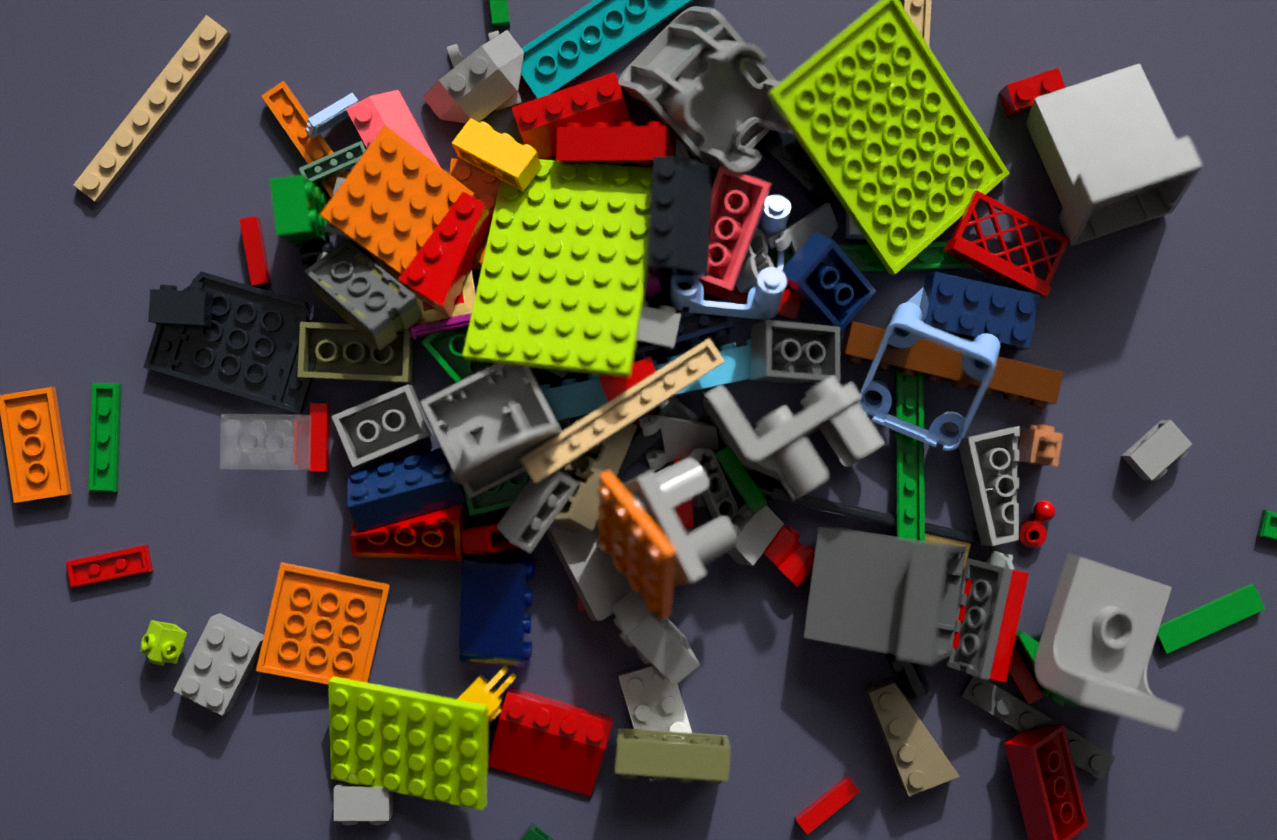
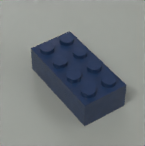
M933 272L925 277L919 307L922 312L921 321L934 329L955 337L974 341L980 334L987 333L995 336L1001 347L1014 350L1030 349L1040 295Z
M440 447L427 453L411 455L405 459L385 462L379 466L359 469L349 473L347 507L358 532L464 504L465 494L463 486L452 480L451 474L453 469L443 448Z

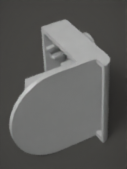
M497 363L421 401L422 407L453 469L451 474L452 480L464 486L469 498L526 471L520 459L563 432L532 368L529 366Z

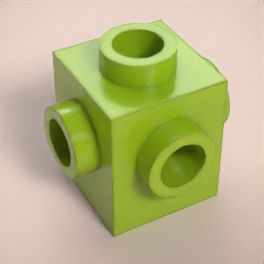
M151 620L148 630L141 640L140 652L149 658L148 661L150 663L164 666L165 662L176 664L179 655L183 652L187 632L176 624Z

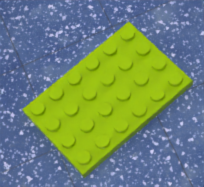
M333 677L328 681L331 779L367 787H384L391 792L484 810L487 806L488 705L339 677Z

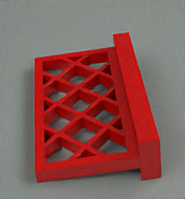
M976 190L971 196L952 239L947 242L943 251L1017 290L1038 294L1040 298H1046L1052 288L1049 284L1070 239ZM978 200L987 205L990 215L978 219L975 211ZM1004 213L1010 217L1013 227L1001 231L997 216ZM991 218L995 234L984 237L979 222ZM974 224L978 240L970 242L961 236L966 226ZM1025 226L1031 227L1036 240L1024 243L1020 228ZM1014 230L1019 246L1007 250L1003 234ZM997 236L1002 252L993 254L988 251L985 240ZM1049 238L1059 242L1056 252L1051 255L1047 254L1043 240ZM1037 243L1042 258L1030 261L1026 246ZM1020 249L1025 264L1020 266L1012 264L1009 252ZM1041 261L1044 262L1046 274L1043 279L1035 276L1032 267L1033 264Z

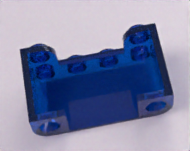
M498 552L477 555L463 553L459 660L461 662L524 667L526 662H530V658H532V641H527L526 634H531V617H527V606H532V589H527L529 578H533L535 575V560H530L531 553Z

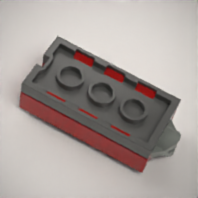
M992 551L990 558L986 562L967 558L960 589L952 655L946 657L945 666L966 671V673L979 678L1006 682L1029 576L1028 572L1014 569L1012 563L1013 555Z

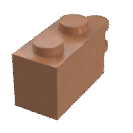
M1031 425L1030 429L1021 430L1018 446L1019 461L1017 462L1058 467L1063 433L1054 432L1055 427L1047 425Z

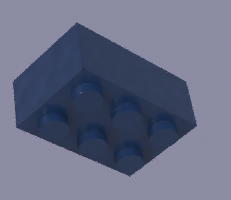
M816 232L809 237L781 270L789 286L817 317L828 326L840 327V332L845 329L876 292L875 288L835 241Z

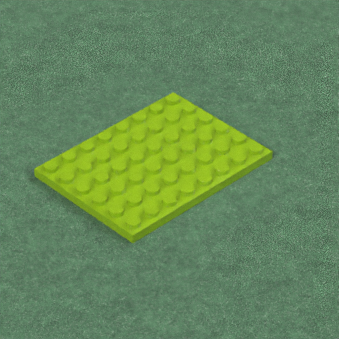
M879 0L767 93L889 274L899 272L964 214L974 191L977 190L986 195L1010 174L899 0Z
M539 159L542 167L524 192L502 180L500 181L463 357L465 360L630 377L649 274L648 250L653 168L591 163L579 164V162L575 164H561L556 160Z

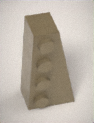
M577 418L576 423L582 420L583 418ZM630 423L564 466L563 470L578 483V486L555 517L554 522L572 532L593 531L599 517L598 489L600 475L610 471L616 478L638 426Z
M890 678L864 687L901 786L908 796L960 777Z

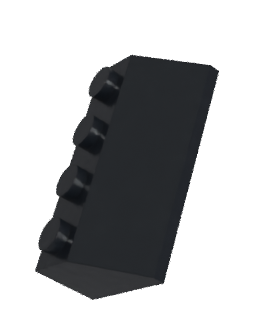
M654 157L648 268L652 275L708 276L713 182L712 166L684 157Z

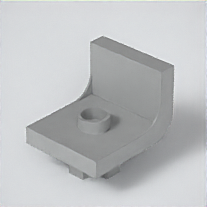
M1067 554L1035 657V672L1039 682L1043 686L1080 703L1176 731L1183 708L1155 697L1149 690L1146 677L1150 655L1172 587L1079 556Z

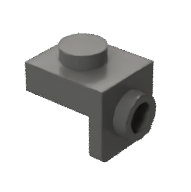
M674 396L671 400L667 399L656 408L659 412L658 416L691 421L698 419L692 411Z

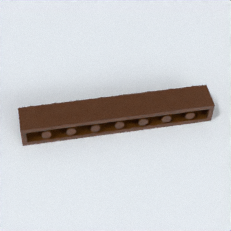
M853 321L846 326L840 356L847 357V362L863 365V361L873 363L887 329ZM920 338L915 345L907 348H899L887 343L877 367L878 370L889 371L890 367L900 369L899 374L908 377H915L916 374L926 376V381L942 384V380L952 382L951 387L968 390V386L979 389L982 381L969 376L963 369V353L924 338ZM998 356L993 376L984 395L1004 394L1005 400L1020 402L1021 399L1029 400L1030 406L1046 409L1047 405L1057 404L1064 372Z

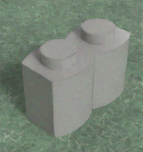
M755 229L736 281V287L740 293L750 292L751 288L757 284L759 274L767 268H774L773 262L768 255V242L761 229Z

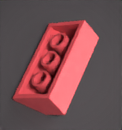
M399 90L369 96L346 109L366 148H368L381 128L386 125L440 167Z
M721 166L719 167L712 187L708 276H697L698 278L733 291L772 184Z

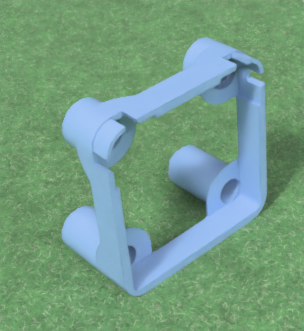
M778 194L767 197L756 229H761L764 232L766 238L771 234L786 230L791 209L788 199ZM777 250L776 269L767 268L759 274L757 284L751 288L748 294L747 305L704 301L703 286L697 276H671L670 302L674 308L682 311V307H689V312L762 320L771 319L778 313L786 284V277L781 272L783 269L784 250L781 252ZM680 282H687L691 284L693 288L688 291H684L679 289L677 284Z
M910 302L902 303L895 310L860 392L862 398L858 402L866 414L873 416L871 421L936 447L937 443L944 445L943 450H954L959 446L962 438H964L993 376L1000 351V343L992 334H980L973 342H968L934 329L921 321L922 312L916 304ZM922 336L963 353L962 366L965 372L974 379L982 381L966 417L963 418L957 412H946L938 416L931 424L930 429L926 430L888 414L892 404L889 389L883 382L872 380L887 343L899 348H907L915 345ZM870 390L877 391L881 394L882 399L872 400L867 392ZM946 422L955 423L959 430L950 432L944 428L943 424Z

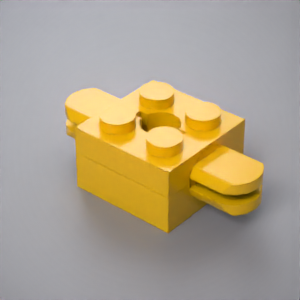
M506 665L490 681L480 674L457 700L488 705V722L490 723L503 707L501 701L505 695L502 692L517 676L512 673L496 688L494 685L509 669Z

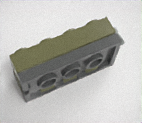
M348 240L329 253H320L317 257V262L304 271L313 292L379 350L397 337L396 332L399 329L404 328L407 330L423 317L415 295Z

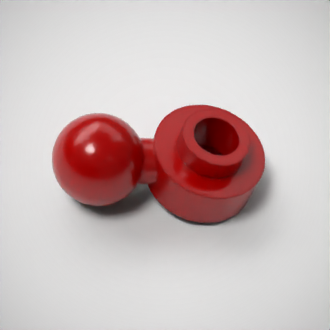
M1041 500L1037 502L1033 508L1034 519L1026 520L1019 526V540L1025 546L1037 548L1045 542L1047 531L1043 524L1055 516V507L1050 501ZM1032 530H1036L1038 533L1035 539L1029 538V533Z

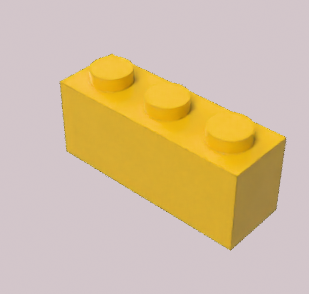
M470 118L452 142L460 159L524 192L542 167L538 158V152L528 144L523 146L517 143L509 134H500L483 121L479 123Z

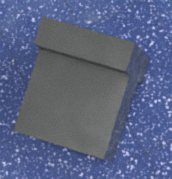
M819 527L804 638L896 654L899 659L926 664H934L951 656L966 546L935 541H921L836 527Z

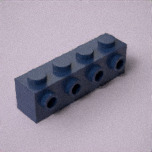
M725 299V300L718 301V302L728 303V300ZM689 310L678 313L681 314L674 349L636 342L634 353L636 362L648 357L651 358V352L661 350L662 354L678 350L677 344L687 342L688 346L704 342L703 337L713 334L714 338L730 334L729 329L735 326L733 317L691 313Z

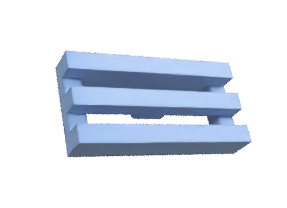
M351 93L310 117L307 121L306 133L310 138H314L348 118L349 114L346 109L358 103V99Z

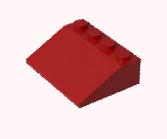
M509 687L488 758V766L591 796L614 717Z

